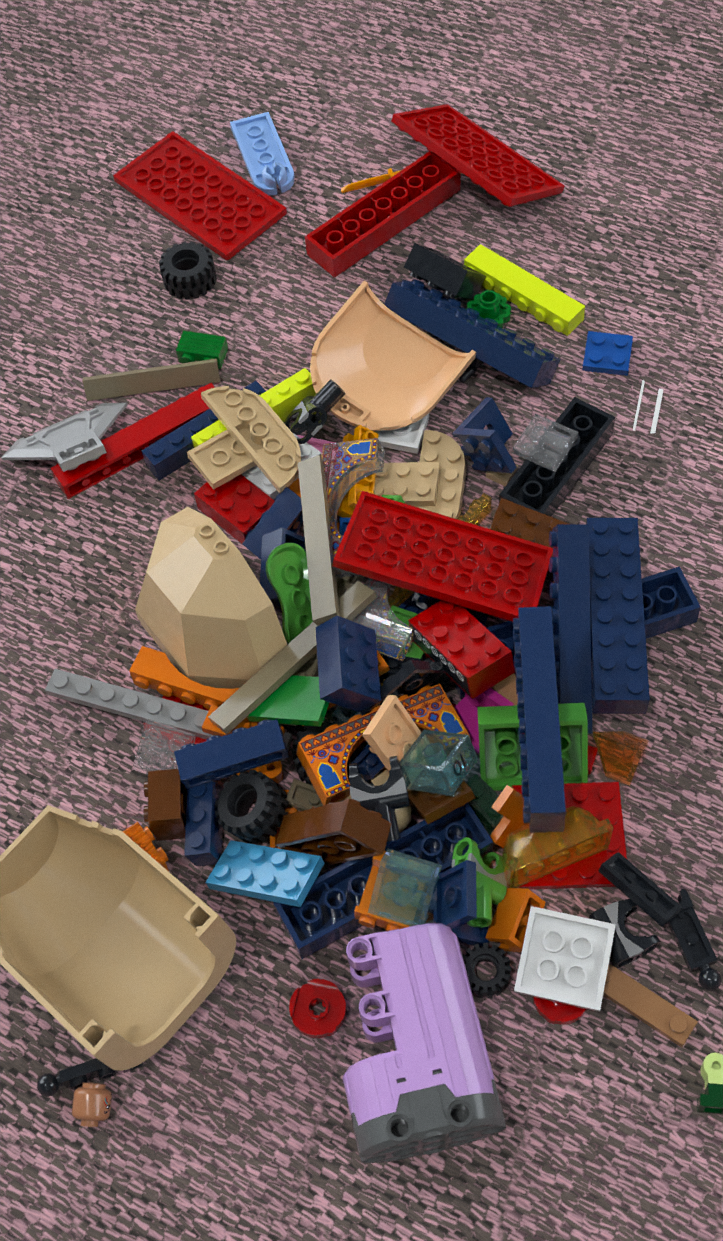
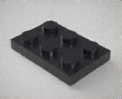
M409 660L403 663L400 671L383 681V685L380 687L381 701L362 710L361 713L363 715L370 713L375 707L382 705L388 695H396L399 698L403 695H408L409 697L416 694L421 688L430 685L447 671L442 662L429 660Z

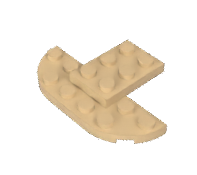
M222 386L201 393L202 400L227 430L187 452V455L213 490L256 465L279 493L283 492L286 487H289L299 473L298 462H301L300 446L294 434L267 402L258 394L245 388L242 391L229 389V386Z
M424 430L419 462L376 463L374 494L378 496L400 495L405 504L459 520L467 468L461 447L453 438L444 433Z

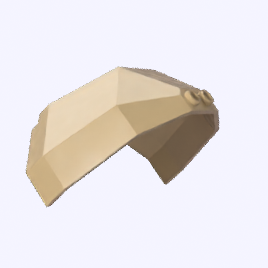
M186 507L161 522L135 608L137 618L176 669L190 680L214 688H240L287 646L273 604L241 552L211 518Z

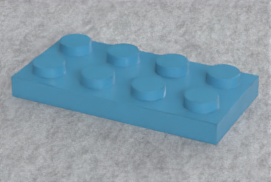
M230 840L205 883L211 890L301 907L321 871L324 861L318 855Z

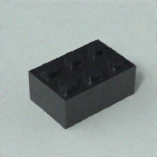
M414 243L403 267L411 271L410 276L418 280H424L427 282V285L437 290L445 291L444 294L454 299L458 298L465 302L466 299L474 300V296L479 293L486 278L485 275L433 248Z

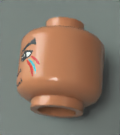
M83 1082L82 1087L76 1088L74 1091L72 1116L75 1119L81 1120L80 1126L98 1127L99 1121H105L109 1118L112 1093L110 1090L105 1089L106 1084Z

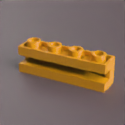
M362 425L354 429V435L348 433L343 437V443H345L342 446L343 457L349 454L346 449L351 444L372 440L370 454H349L352 459L348 463H344L341 458L342 468L340 472L357 459L372 455L373 440L377 439L375 457L357 462L340 476L336 515L343 518H351L362 491L374 494L378 434Z

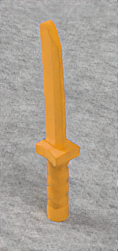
M392 168L387 169L388 174L347 184L341 188V192L345 193L382 184L398 172H393Z

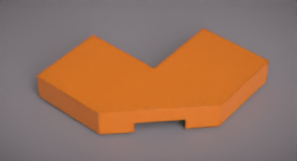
M509 785L503 789L492 805V808L503 815V818L490 835L494 843L507 851L524 829L522 794Z

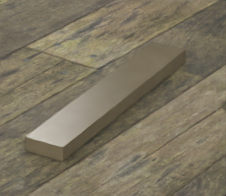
M217 359L83 377L82 381L87 401L219 383L220 375Z

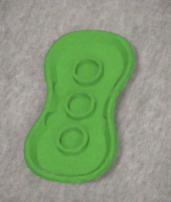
M285 543L277 546L272 550L266 561L267 578L280 601L282 628L287 644L313 622L306 552L295 543Z

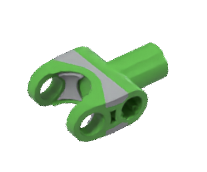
M467 837L461 839L456 844L453 851L452 867L466 860L476 862L477 918L467 922V924L472 927H487L492 922V904L500 903L506 895L507 876L505 861L501 855L495 852L486 854L482 859L478 844ZM469 844L468 851L462 856L464 848ZM496 859L494 868H489L491 861Z

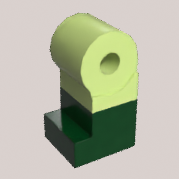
M711 1053L706 1056L700 1069L701 1076L705 1080V1094H700L697 1099V1112L723 1114V1055Z

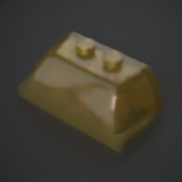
M573 806L566 808L564 832L530 833L528 823L509 833L504 842L502 864L507 887L517 888L608 849L613 831L609 819L599 821L589 811Z

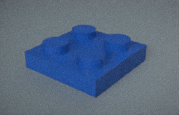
M588 331L582 371L628 376L633 336Z

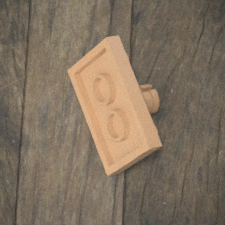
M388 695L362 735L368 742V745L371 746L369 750L377 754L388 771L391 770L389 757L397 755L406 779L407 790L411 791L434 750L397 696Z

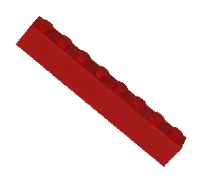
M212 383L202 386L168 406L160 408L153 414L119 430L106 439L100 440L107 453L101 455L96 460L87 461L80 464L74 470L64 472L58 463L51 467L54 479L67 499L144 459L142 450L209 410L210 408L202 400L201 393L215 388Z

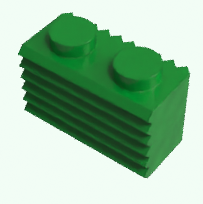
M183 330L179 344L176 347L179 363L217 359L218 369L222 368L228 351L225 336Z

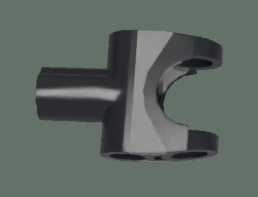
M332 379L315 396L304 398L286 418L285 425L292 433L299 435L306 431L305 437L297 439L299 444L309 441L325 425L328 418L327 413L346 394ZM297 418V419L294 421V423L292 424V426L289 427L290 421H291L292 419Z
M397 755L389 757L391 766L389 778L384 784L379 786H373L364 780L363 775L360 774L358 763L349 765L351 799L359 801L361 806L369 811L380 813L383 819L392 823L387 842L400 839L395 809L410 807L406 779Z
M630 899L611 903L589 915V919L616 924L610 953V960L616 968L623 967L640 959L657 948L661 943L657 935L649 937L634 936L625 928L624 920L626 917L640 909Z

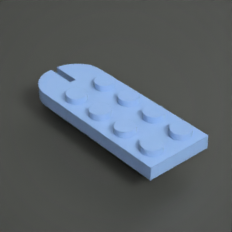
M269 112L230 122L231 130L254 186L267 195H277V182L281 193L288 191L295 181L294 171Z

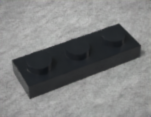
M619 852L602 863L598 870L661 927L678 915L682 908L680 904Z

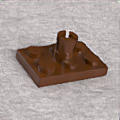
M439 753L431 756L411 791H408L410 804L427 824L439 820L442 816L475 799L472 789L460 776L455 775L453 768Z

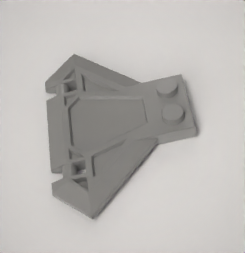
M98 404L94 409L82 411L34 432L30 437L16 440L1 458L2 460H56L63 472L74 470L80 464L96 460L101 455L107 453L100 439L128 404Z

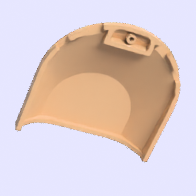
M364 280L325 326L315 341L310 364L311 380L316 394L330 379L336 382L346 393L330 410L340 420L355 427L362 425L370 430H394L411 425L430 413L473 362L476 352L473 350L470 353L458 352L435 340L386 307L372 292L368 282Z

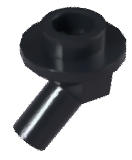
M475 358L459 377V380L462 383L466 382L484 362Z

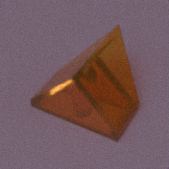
M625 731L592 732L605 777L630 786L649 741Z

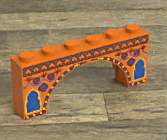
M440 684L433 687L428 685L421 688L416 694L409 697L408 695H403L398 698L426 740L436 747L442 757L466 747L470 735ZM381 705L375 707L368 714L363 716L361 714L355 715L344 724L339 726L338 724L331 725L324 732L315 736L314 734L307 735L298 742L296 754L323 806L328 805V803L340 802L350 795L347 763L354 751L366 742L362 734Z

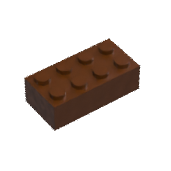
M501 498L489 529L550 547V531H553V528L558 524L569 523ZM548 567L546 576L553 578V573H550Z
M345 799L344 801L328 803V805L312 807V809L284 815L275 845L284 850L321 856L324 861L323 866L382 855L392 823L383 819L380 813L365 809L359 801Z

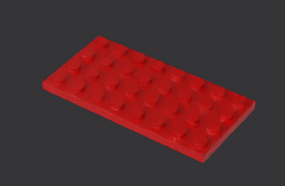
M448 104L395 113L392 116L391 122L398 126L399 130L408 133L414 141L426 146L428 151L440 156L442 161L451 164L456 168L457 172L465 174L474 184L483 187L488 194L497 197L505 206L512 207L563 192L565 185Z
M174 131L113 175L116 183L226 261L287 214V208Z
M362 491L333 559L332 567L513 622V618H518V608L538 606L553 548Z

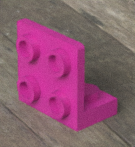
M492 688L474 699H471L465 693V697L454 707L470 735L466 746L478 754V707L514 706L511 701Z

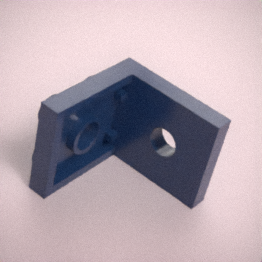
M486 397L452 435L460 439L463 444L461 450L465 456H470L474 464L471 467L474 470L512 473L517 466L504 443L513 433L493 398Z
M466 860L428 879L427 886L433 887L434 894L433 900L427 901V912L433 914V923H440L451 927V931L456 934L458 941L473 946L479 944V947L483 946V943H488V939L485 938L488 926L472 927L467 924V922L477 918L476 862Z

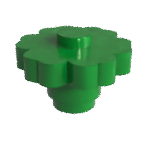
M483 291L481 294L474 296V301L467 303V308L478 311L480 313L479 316L484 319L490 318L498 322L497 326L503 328V323L510 321L511 306L507 304L506 297L501 296L495 291Z

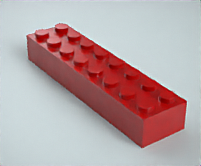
M429 151L306 235L307 255L334 278L460 191L461 173L457 172L456 168L451 164L442 161L440 156Z

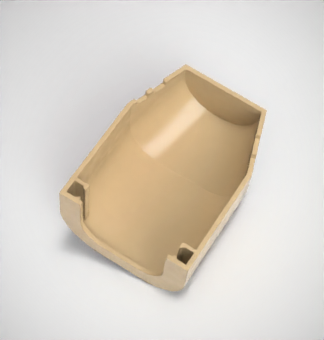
M48 805L0 855V964L95 1058L113 1070L122 1071L133 1068L158 1052L214 990L233 959L236 948V936L233 930L215 911L120 830L103 827L98 822L86 821L75 814Z

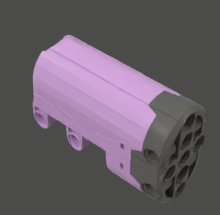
M429 923L392 931L377 932L352 939L346 947V954L353 982L359 987L381 984L382 991L369 993L360 1000L359 1012L362 1019L363 1032L365 1037L374 1043L393 1039L396 1051L361 1060L350 1066L343 1075L361 1163H385L419 1155L434 1154L487 1138L506 1128L505 1117L460 944L456 934L451 931V927L440 923ZM362 949L367 952V954L360 955L357 958L353 957V953L357 950ZM357 970H371L366 976L356 974ZM371 1005L379 1007L367 1014L365 1013V1010ZM368 1026L376 1028L383 1026V1028L378 1032H372L368 1029Z

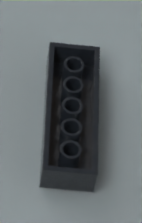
M574 397L499 494V502L503 498L551 517L613 435L615 416Z

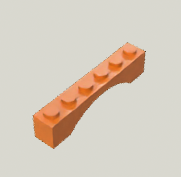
M145 646L141 647L129 670L134 684L139 688H151L157 690L161 695L167 697L172 695L188 704L197 703L203 705L208 710L211 705L221 706L239 689L214 688L190 680L174 667L164 652Z

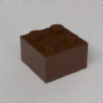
M179 770L148 771V781H144L143 785L145 798L148 797V806H144L143 809L144 821L148 822L149 830L154 833L157 841L185 839L187 788L181 781Z

